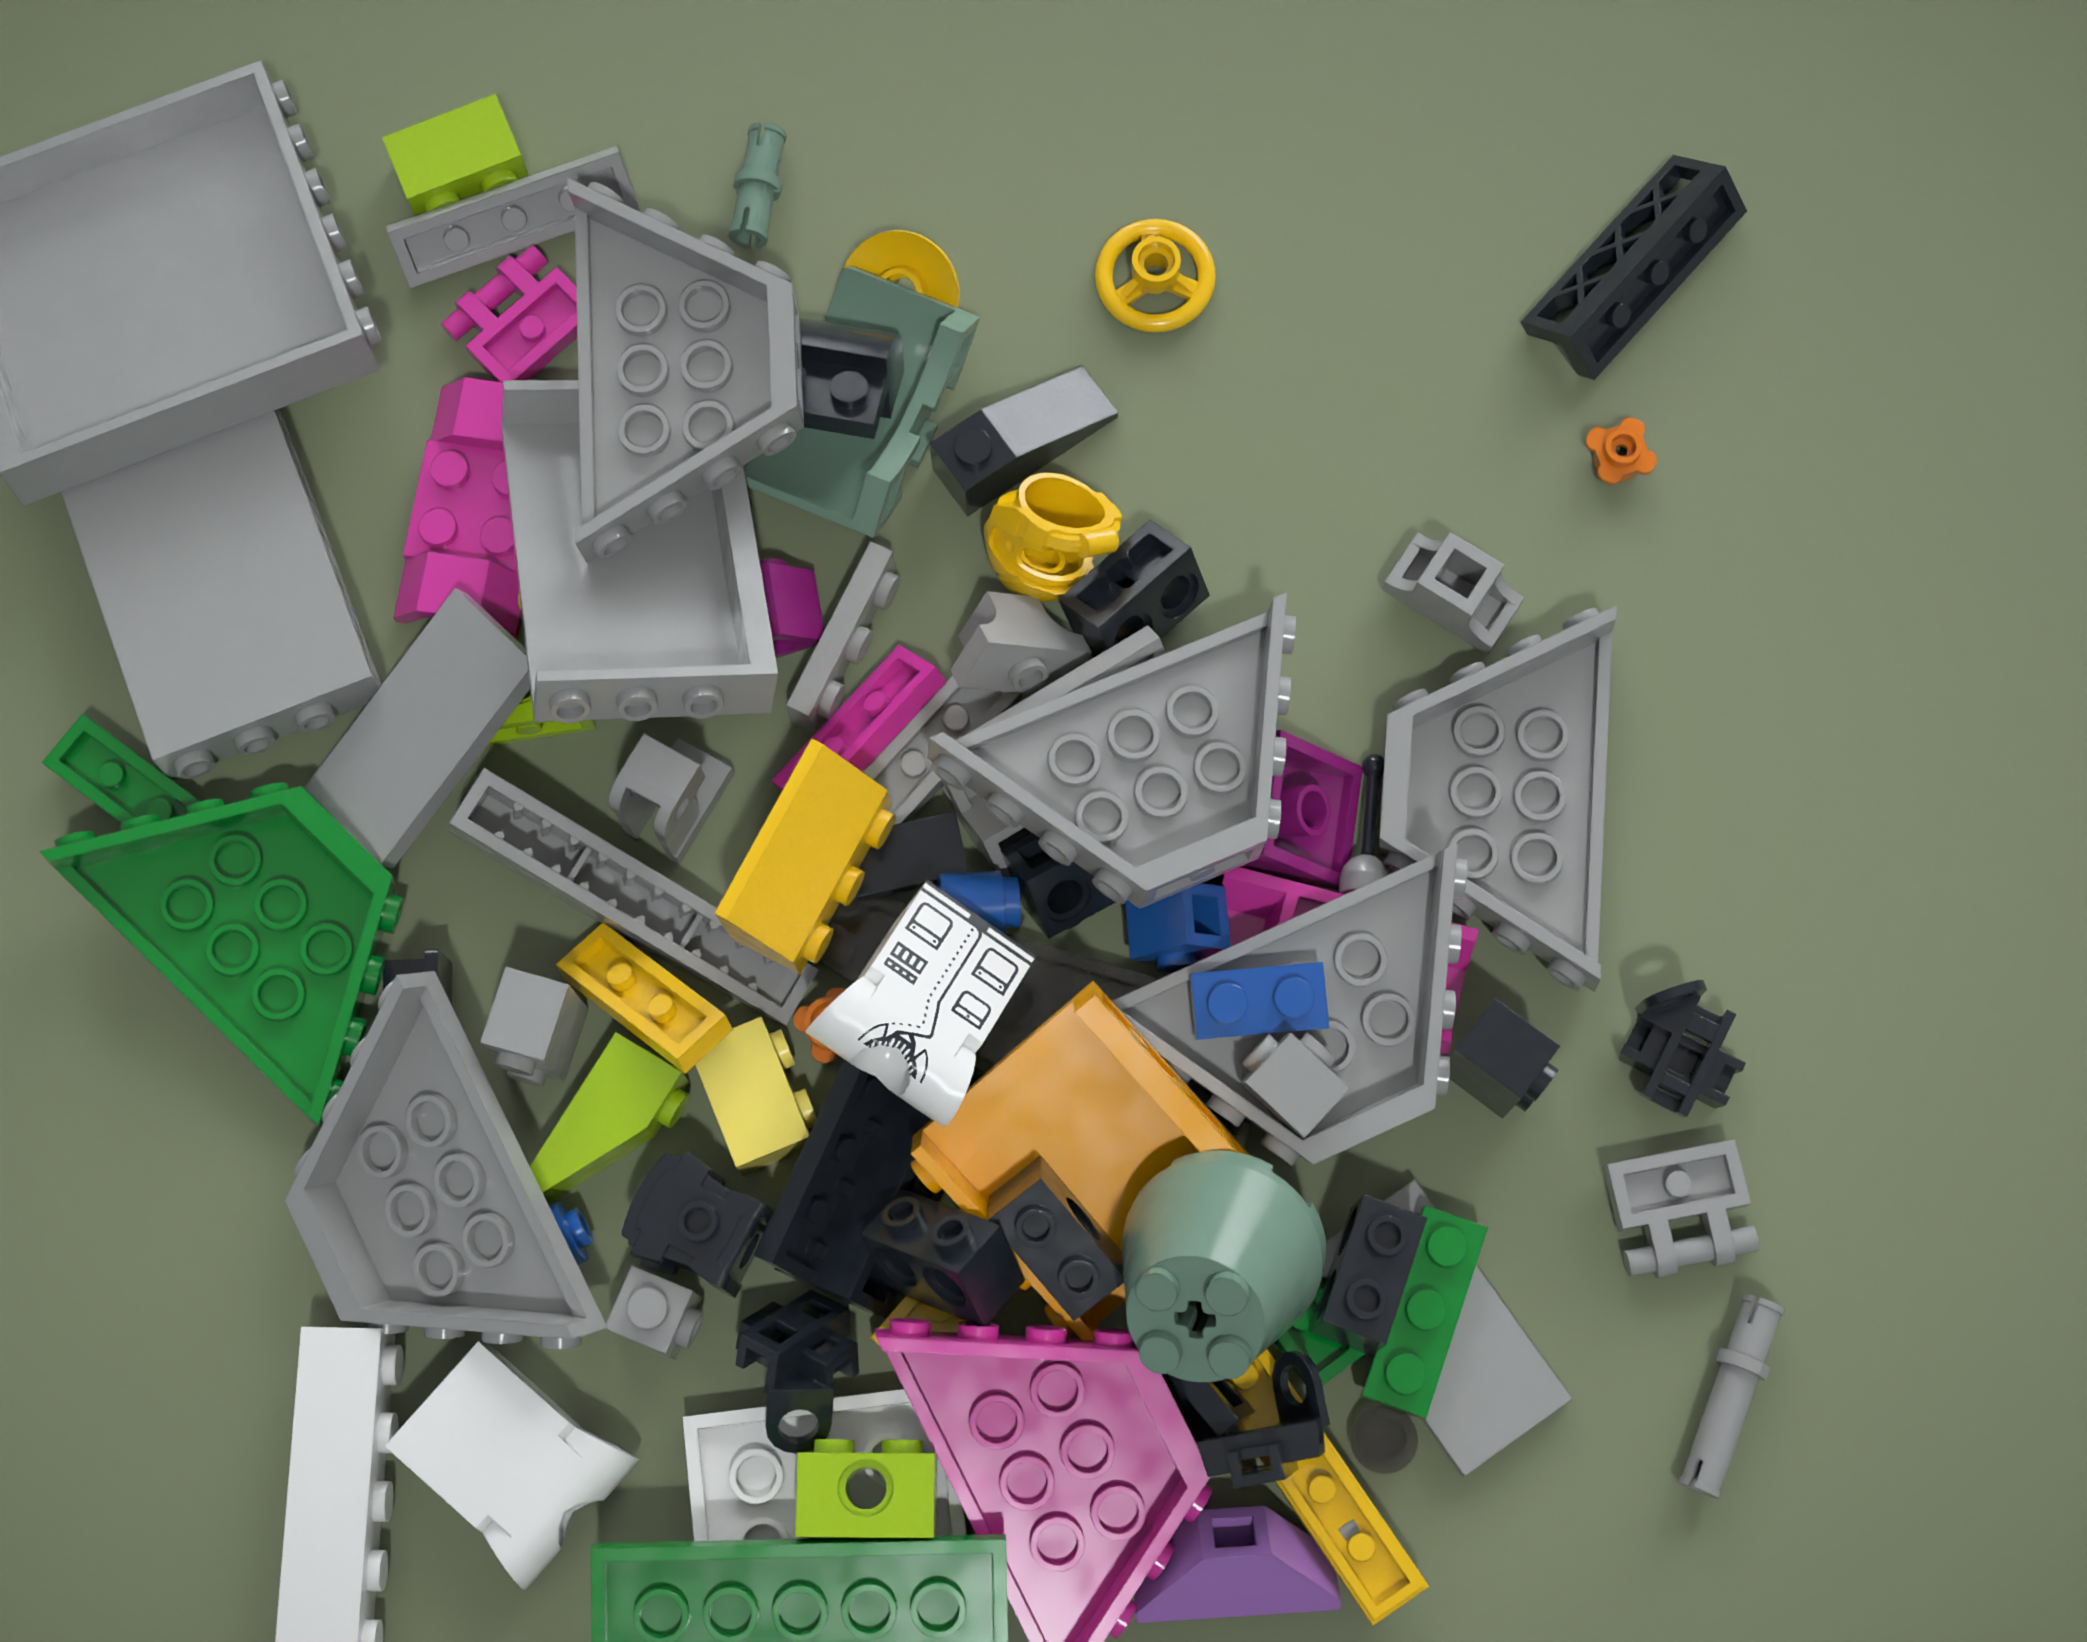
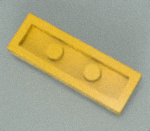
M605 923L600 924L556 963L559 972L566 982L684 1074L733 1030L727 1016Z

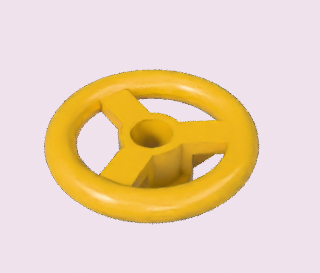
M1164 219L1140 220L1118 230L1103 246L1095 266L1096 289L1105 308L1119 322L1143 332H1168L1192 322L1208 305L1216 282L1214 261L1203 240L1189 228ZM1141 240L1132 254V279L1116 290L1113 282L1115 262L1126 247ZM1172 241L1184 247L1194 259L1198 273L1197 281L1180 273L1181 255L1179 249ZM1157 266L1164 269L1165 272L1161 275H1151L1146 270ZM1167 291L1188 300L1178 309L1164 314L1143 313L1130 307L1131 304L1147 293L1161 294Z

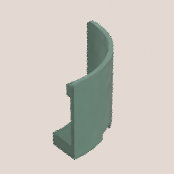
M848 266L843 269L824 322L899 334L902 338L904 373L891 419L880 417L875 439L803 428L796 432L795 440L781 452L771 456L761 454L744 467L747 487L874 538L902 499L903 491H901L908 464L919 468L930 446V442L934 438L938 426L928 421L932 411H936L945 388L954 391L980 317L857 267Z

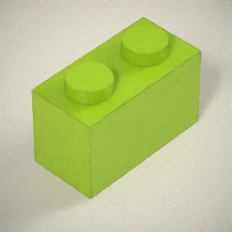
M496 93L382 137L405 196L415 216L529 176Z

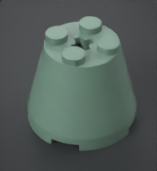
M1224 1150L1196 1152L1173 1160L1171 1166L1155 1175L1138 1192L1127 1214L1122 1234L1126 1319L1131 1337L1139 1349L1140 1361L1153 1373L1169 1374L1192 1382H1216L1224 1379H1236L1244 1375L1250 1364L1291 1328L1312 1304L1326 1264L1327 1246L1323 1224L1313 1203L1307 1204L1292 1186L1271 1172L1273 1165L1259 1158L1238 1152Z

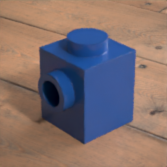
M1200 883L1141 909L1128 900L1125 902L1130 960L1157 963V970L1159 972L1174 973L1196 963V959L1214 955L1231 947L1226 889L1223 886Z

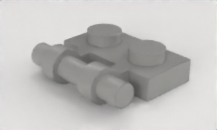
M1735 1139L1610 1163L1603 1167L1618 1232L1644 1227L1647 1238V1246L1624 1250L1623 1252L1624 1264L1629 1276L1653 1272L1656 1278L1677 1274L1678 1267L1711 1261L1712 1265L1716 1267L1735 1263L1737 1255L1759 1251L1760 1245L1755 1227L1751 1225L1731 1229L1727 1216V1210L1742 1208L1751 1204ZM1696 1216L1702 1217L1705 1229L1704 1235L1673 1241L1669 1222Z

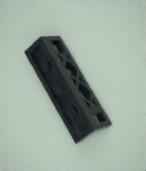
M1673 155L1524 317L1521 324L1527 335L1561 345L1577 375L1595 380L1747 212L1726 166ZM1681 178L1691 180L1684 189L1665 196ZM1654 221L1646 231L1628 237L1636 227ZM1617 262L1608 273L1590 279L1599 268ZM1578 304L1562 323L1552 321L1559 311Z

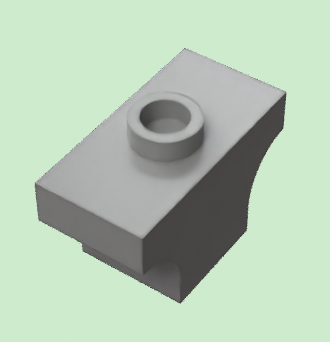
M1417 532L1385 580L1382 588L1386 593L1489 655L1525 598L1513 590L1502 576L1503 563L1452 532L1448 534L1444 541L1433 540Z
M986 591L958 636L964 649L950 670L959 688L1034 694L1083 665L1092 652L1083 635L1070 632L1053 621L1045 611L1040 600L1026 595Z

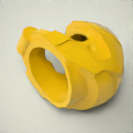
M1038 473L1032 475L1022 482L1018 490L1002 495L997 503L993 505L990 517L984 525L985 547L992 570L998 573L996 577L1012 594L1031 596L1041 602H1058V599L1095 568L1092 560H1094L1093 556L1117 551L1119 547L1118 534L1123 516L1115 504L1110 502L1102 492H1094L1084 483L1069 476L1057 473Z

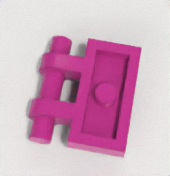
M530 245L515 259L512 256L504 259L495 267L498 274L475 294L467 291L454 303L457 309L440 323L445 332L455 342L459 341L472 328L481 332L465 347L469 355L495 382L530 380L577 339L576 285L558 267L538 282L533 276L548 262L533 245ZM514 292L521 296L518 301L498 318L492 313L494 309Z

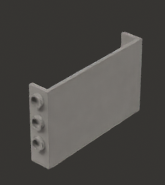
M578 380L503 381L500 424L534 722L558 721L561 723H576L582 720L603 719L641 721L648 718L687 716L705 719L715 715L771 714L778 678V668L744 466H742L740 475L728 485L717 490L707 488L687 500L686 508L674 519L663 524H654L652 522L631 535L632 541L621 552L605 559L596 557L586 563L575 545V529L582 525Z
M281 408L61 492L152 761L171 780L178 777L181 779H191L210 772L215 767V763L237 754L249 756L262 753L270 749L275 744L276 739L299 730L301 732H314L326 728L335 721L336 716L367 705L381 687L382 683Z

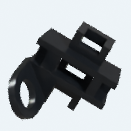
M1704 980L1683 983L1645 998L1635 1008L1637 1012L1636 1024L1619 1056V1060L1648 1075L1639 1093L1640 1096L1681 1117H1688L1696 1099L1714 1109L1726 1106L1730 1096L1726 1095L1725 1092L1734 1074L1742 1072L1746 1062L1720 1050L1736 1013L1727 1009L1722 1016H1719L1697 1005L1701 996L1707 991ZM1684 1031L1706 1041L1707 1044L1705 1045L1683 1034ZM1647 1033H1648V1036H1647V1038H1646V1040H1645V1042H1644V1044H1643V1046H1642V1048H1641V1045H1642V1043H1643V1041H1644V1039H1645V1037H1646V1035H1647ZM1700 1059V1062H1699V1064H1698V1066H1697V1068H1696V1070H1695V1072H1694L1692 1078L1690 1079V1077H1691V1075H1692V1073H1693V1071H1694V1069H1695V1067H1696V1065H1697V1062H1698V1060ZM1658 1085L1682 1096L1681 1099L1657 1088Z
M812 1289L785 1306L772 1301L740 1322L735 1347L738 1349L736 1366L745 1369L756 1361L768 1368L764 1390L766 1394L765 1427L767 1438L774 1447L784 1452L796 1454L797 1452L813 1450L814 1440L826 1439L829 1436L832 1426L834 1400L833 1374L839 1371L851 1378L859 1375L858 1343L846 1338L850 1335L849 1308ZM794 1410H807L813 1413L818 1421L816 1427L805 1436L793 1437L784 1434L778 1427L784 1415Z
M1293 1350L1280 1355L1274 1363L1272 1380L1279 1423L1273 1426L1225 1434L1219 1437L1203 1438V1441L1196 1442L1208 1477L1230 1473L1234 1489L1285 1480L1298 1470L1297 1461L1320 1457L1325 1453L1324 1426L1330 1425L1322 1381L1316 1365L1308 1355L1302 1351ZM1292 1365L1300 1370L1306 1383V1395L1302 1403L1294 1398L1289 1388L1288 1375ZM1269 1456V1464L1257 1466L1256 1458Z

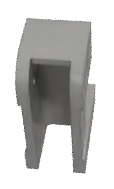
M643 733L618 774L611 789L608 802L611 810L615 812L621 822L624 833L635 840L641 834L656 807L659 806L660 808L653 825L654 832L668 858L680 865L735 773L731 766L680 738H677L672 748Z

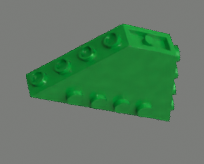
M282 782L255 788L249 792L250 799L226 805L223 799L199 801L185 808L186 815L160 821L158 815H144L131 818L120 824L121 831L95 837L92 831L70 833L57 838L54 841L56 847L39 851L48 863L307 1118L321 1129L324 1123L322 1121L324 1108L331 1098L339 1092L344 1082L340 1078L346 1058L351 1056L354 1048L366 1034L368 1020L358 1017L365 993L375 996L382 980L386 958L377 956L383 932L394 934L400 919L404 897L395 895L396 885L394 878L387 869L301 786L289 789L288 784Z

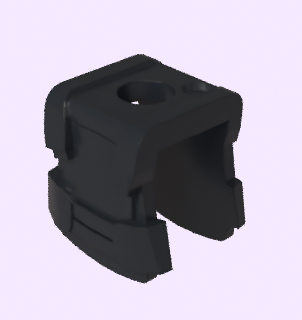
M686 1150L683 1156L680 1154L675 1156L670 1154L663 1155L645 1177L629 1207L622 1229V1236L633 1247L630 1255L642 1259L641 1266L672 1275L677 1273L678 1268L697 1274L719 1291L736 1298L742 1287L741 1281L755 1257L753 1255L774 1211L756 1198L725 1188V1180L689 1150Z

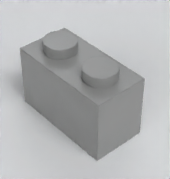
M505 966L480 1043L496 1057L494 1064L506 1069V1076L540 1087L544 1086L546 1077L565 1082L589 1009L569 984Z

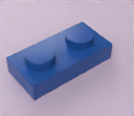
M1323 962L1189 974L1195 1040L1329 1028Z

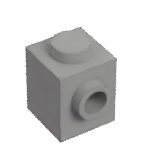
M1288 1033L1278 1042L1268 1034L1242 1062L1250 1072L1240 1083L1299 1138H1305L1350 1090V1087L1329 1069L1336 1061L1334 1056L1308 1033L1301 1040H1298L1292 1033Z
M631 1265L606 1325L608 1328L606 1330L676 1360L681 1346L689 1349L698 1333L704 1311L698 1309L702 1298L690 1289Z

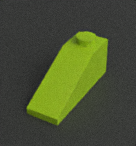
M615 1032L530 1165L547 1203L553 1202L655 1138L663 1125L668 1128L673 1127L684 1112L690 1099V1094L685 1092L690 1082L683 1072Z

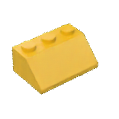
M811 738L715 911V915L730 938L801 975L808 960L816 964L825 953L831 941L834 929L827 925L839 903L848 906L862 884L865 872L859 869L868 850L870 847L877 850L880 849L893 827L896 815L890 812L893 805L888 790L827 746Z

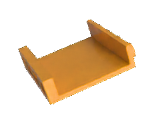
M1092 981L967 1089L958 1111L948 1125L942 1127L931 1120L913 1135L911 1155L915 1159L911 1162V1167L922 1183L933 1193L937 1194L943 1189L960 1207L958 1210L988 1220L989 1195L1041 1155L1122 1251L1124 1223L1138 1192L1155 1175L1171 1166L1173 1160L1184 1155L1209 1150L1250 1154L1099 986ZM1011 1248L1025 1278L1020 1288L1027 1290L1032 1286L1048 1303L1044 1307L1046 1315L1054 1326L1067 1329V1338L1077 1334L1080 1339L1093 1340L1094 1330L1099 1329V1322L1125 1301L1123 1283L1073 1321Z

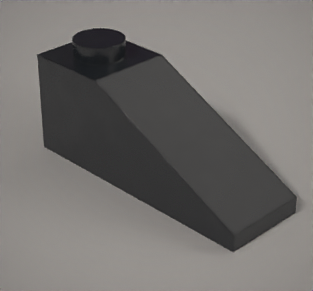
M1081 366L980 409L930 442L932 469L968 517L1118 418V411L1087 370Z

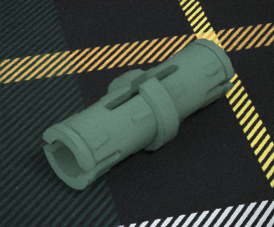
M760 122L750 125L747 133L748 141L743 168L737 171L734 178L733 188L736 189L735 192L738 195L732 226L729 229V238L735 244L746 248H751L752 234L756 236L754 242L756 248L764 247L767 244L773 201L778 200L781 196L782 182H780L778 174L787 135L781 127L772 123L765 122L763 137L760 136L762 127Z

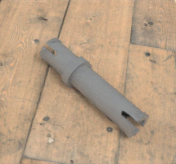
M1743 1294L1741 1299L1742 1305L1726 1349H1718L1715 1362L1720 1367L1682 1476H1679L1677 1482L1698 1493L1703 1494L1705 1492L1709 1497L1720 1499L1721 1488L1758 1381H1765L1768 1377L1770 1367L1765 1364L1780 1318L1785 1312L1782 1306L1761 1297L1759 1301H1756L1757 1297L1750 1294Z

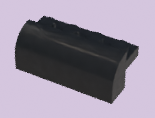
M800 318L804 428L875 439L880 417L891 419L903 377L904 355L901 336L894 333Z
M844 1059L753 1256L774 1266V1270L849 1305L887 1319L898 1293L887 1289L860 1234L902 1188L940 1202L944 1190H940L937 1194L933 1193L922 1183L911 1167V1162L915 1159L911 1155L912 1137L932 1119L890 1091L876 1076L858 1069ZM974 1066L969 1087L985 1074L984 1071Z

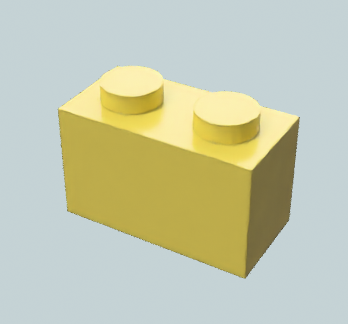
M762 1017L732 1028L733 1030L696 1064L734 1164L742 1176L801 1152L810 1134L808 1129L813 1128L817 1119L806 1089L804 1088L793 1093L785 1073V1069L796 1064L782 1030L779 1029L769 1033Z

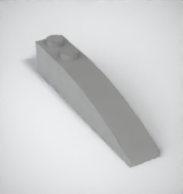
M485 768L449 822L450 834L601 924L605 923L620 935L784 1026L787 1025L819 969L807 963L801 975L733 941L715 915L716 907Z

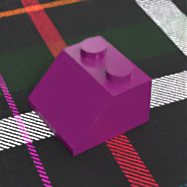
M1276 730L1275 737L1286 738V757L1282 777L1272 776L1271 799L1281 800V820L1277 839L1267 838L1259 858L1240 867L1310 886L1339 890V880L1343 866L1351 859L1363 773L1362 767L1285 731Z

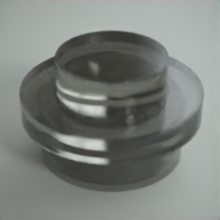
M1376 1406L1368 1409L1357 1418L1351 1430L1350 1444L1355 1458L1363 1467L1374 1473L1391 1474L1405 1468L1411 1462L1417 1451L1418 1435L1414 1423L1405 1413L1387 1406Z

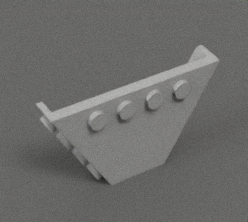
M567 178L568 193L575 207L582 525L575 529V545L586 563L596 557L605 559L616 555L632 541L631 535L652 522L654 524H663L674 519L686 508L687 500L707 488L717 490L728 485L740 475L742 466L761 454L765 456L777 454L795 440L796 432L804 428L800 309L793 284L790 283V277L778 267L764 261H757L754 266L735 257L734 251L715 237L703 234L697 239L680 231L675 221L655 209L646 208L644 213L623 204V199L616 192L602 184L590 182L589 186L586 187Z
M1287 592L1274 597L1269 611L967 735L957 739L951 738L944 732L929 738L927 759L933 762L931 768L948 785L958 790H962L967 786L986 800L984 805L987 810L1005 825L1016 828L1018 824H1021L1040 838L1038 841L1039 846L1054 860L1066 866H1070L1074 862L1094 876L1092 882L1095 887L1105 896L1120 904H1124L1128 900L1141 909L1257 860L1267 842V838L1277 839L1281 820V800L1271 799L1272 776L1282 777L1286 757V738L1275 736L1277 714L1287 715L1291 693V677L1280 675L1282 654L1291 655L1296 630V616L1285 615Z
M1617 605L1601 613L1596 608L1584 610L1568 619L1562 626L1563 631L1542 640L1540 635L1527 637L1511 646L1506 651V658L1485 667L1483 662L1470 664L1449 678L1450 685L1431 694H1428L1426 689H1419L1403 696L1393 704L1392 708L1394 711L1387 714L1378 848V854L1386 858L1383 861V865L1393 873L1458 843L1457 858L1467 860V881L1463 899L1453 898L1452 913L1467 920L1470 919L1472 914L1494 928L1491 932L1492 936L1506 948L1520 955H1524L1528 949L1549 963L1546 970L1556 980L1574 990H1580L1582 985H1584L1594 993L1601 980V964L1598 963L1612 631L1616 621Z
M1457 843L1121 996L1112 1002L1186 1084L1192 1079L1212 1093V1096L1205 1105L1237 1128L1245 1118L1266 1132V1135L1260 1144L1290 1166L1294 1165L1299 1156L1314 1165L1434 1110L1436 1095L1446 1096L1450 1077L1449 1056H1440L1442 1029L1452 1030L1456 1008L1455 991L1446 990L1448 964L1458 963L1462 937L1461 925L1451 924L1453 898L1463 899L1467 881V860L1457 858ZM1323 962L1329 1028L1269 1034L1277 1042L1288 1033H1292L1298 1040H1301L1306 1033L1310 1034L1336 1059L1329 1069L1350 1087V1090L1305 1138L1297 1137L1240 1083L1250 1072L1242 1062L1268 1034L1195 1040L1189 974Z
M435 971L396 975L395 979L386 986L378 1000L379 1012L367 1036L357 1044L351 1054V1068L339 1092L331 1098L322 1113V1121L324 1123L312 1147L298 1161L294 1171L296 1179L285 1199L289 1212L340 1320L368 1323V1328L383 1329V1334L403 1333L408 1331V1326L424 1327V1337L432 1339L459 1338L465 1336V1331L482 1332V1342L491 1344L520 1342L523 1340L524 1335L540 1337V1346L544 1348L566 1349L579 1347L582 1345V1336L607 1329L608 1327Z

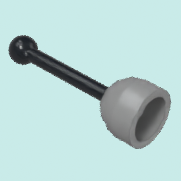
M1378 754L1368 755L1362 762V771L1367 776L1361 854L1352 857L1343 866L1338 892L1341 894L1350 893L1390 874L1388 868L1374 856L1380 778L1383 776L1385 760Z

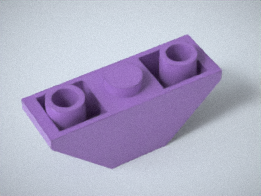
M1266 1506L1205 1509L1200 1512L1193 1522L1189 1523L1184 1520L1169 1540L1175 1548L1164 1570L1154 1581L1145 1577L1134 1594V1601L1137 1604L1135 1611L1136 1623L1341 1610L1337 1575L1313 1538Z

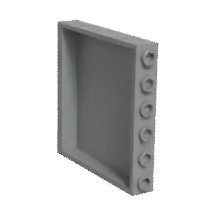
M261 60L0 157V475L23 506L380 370L372 345L382 342L380 333L368 306L361 309L357 308L354 298L365 295L351 260L340 262L337 252L347 249L346 242L334 214L323 216L320 207L329 204L330 200L317 169L314 168L307 171L304 162L314 158L306 136L299 123L290 126L287 119L297 114L296 108L283 79L272 83Z

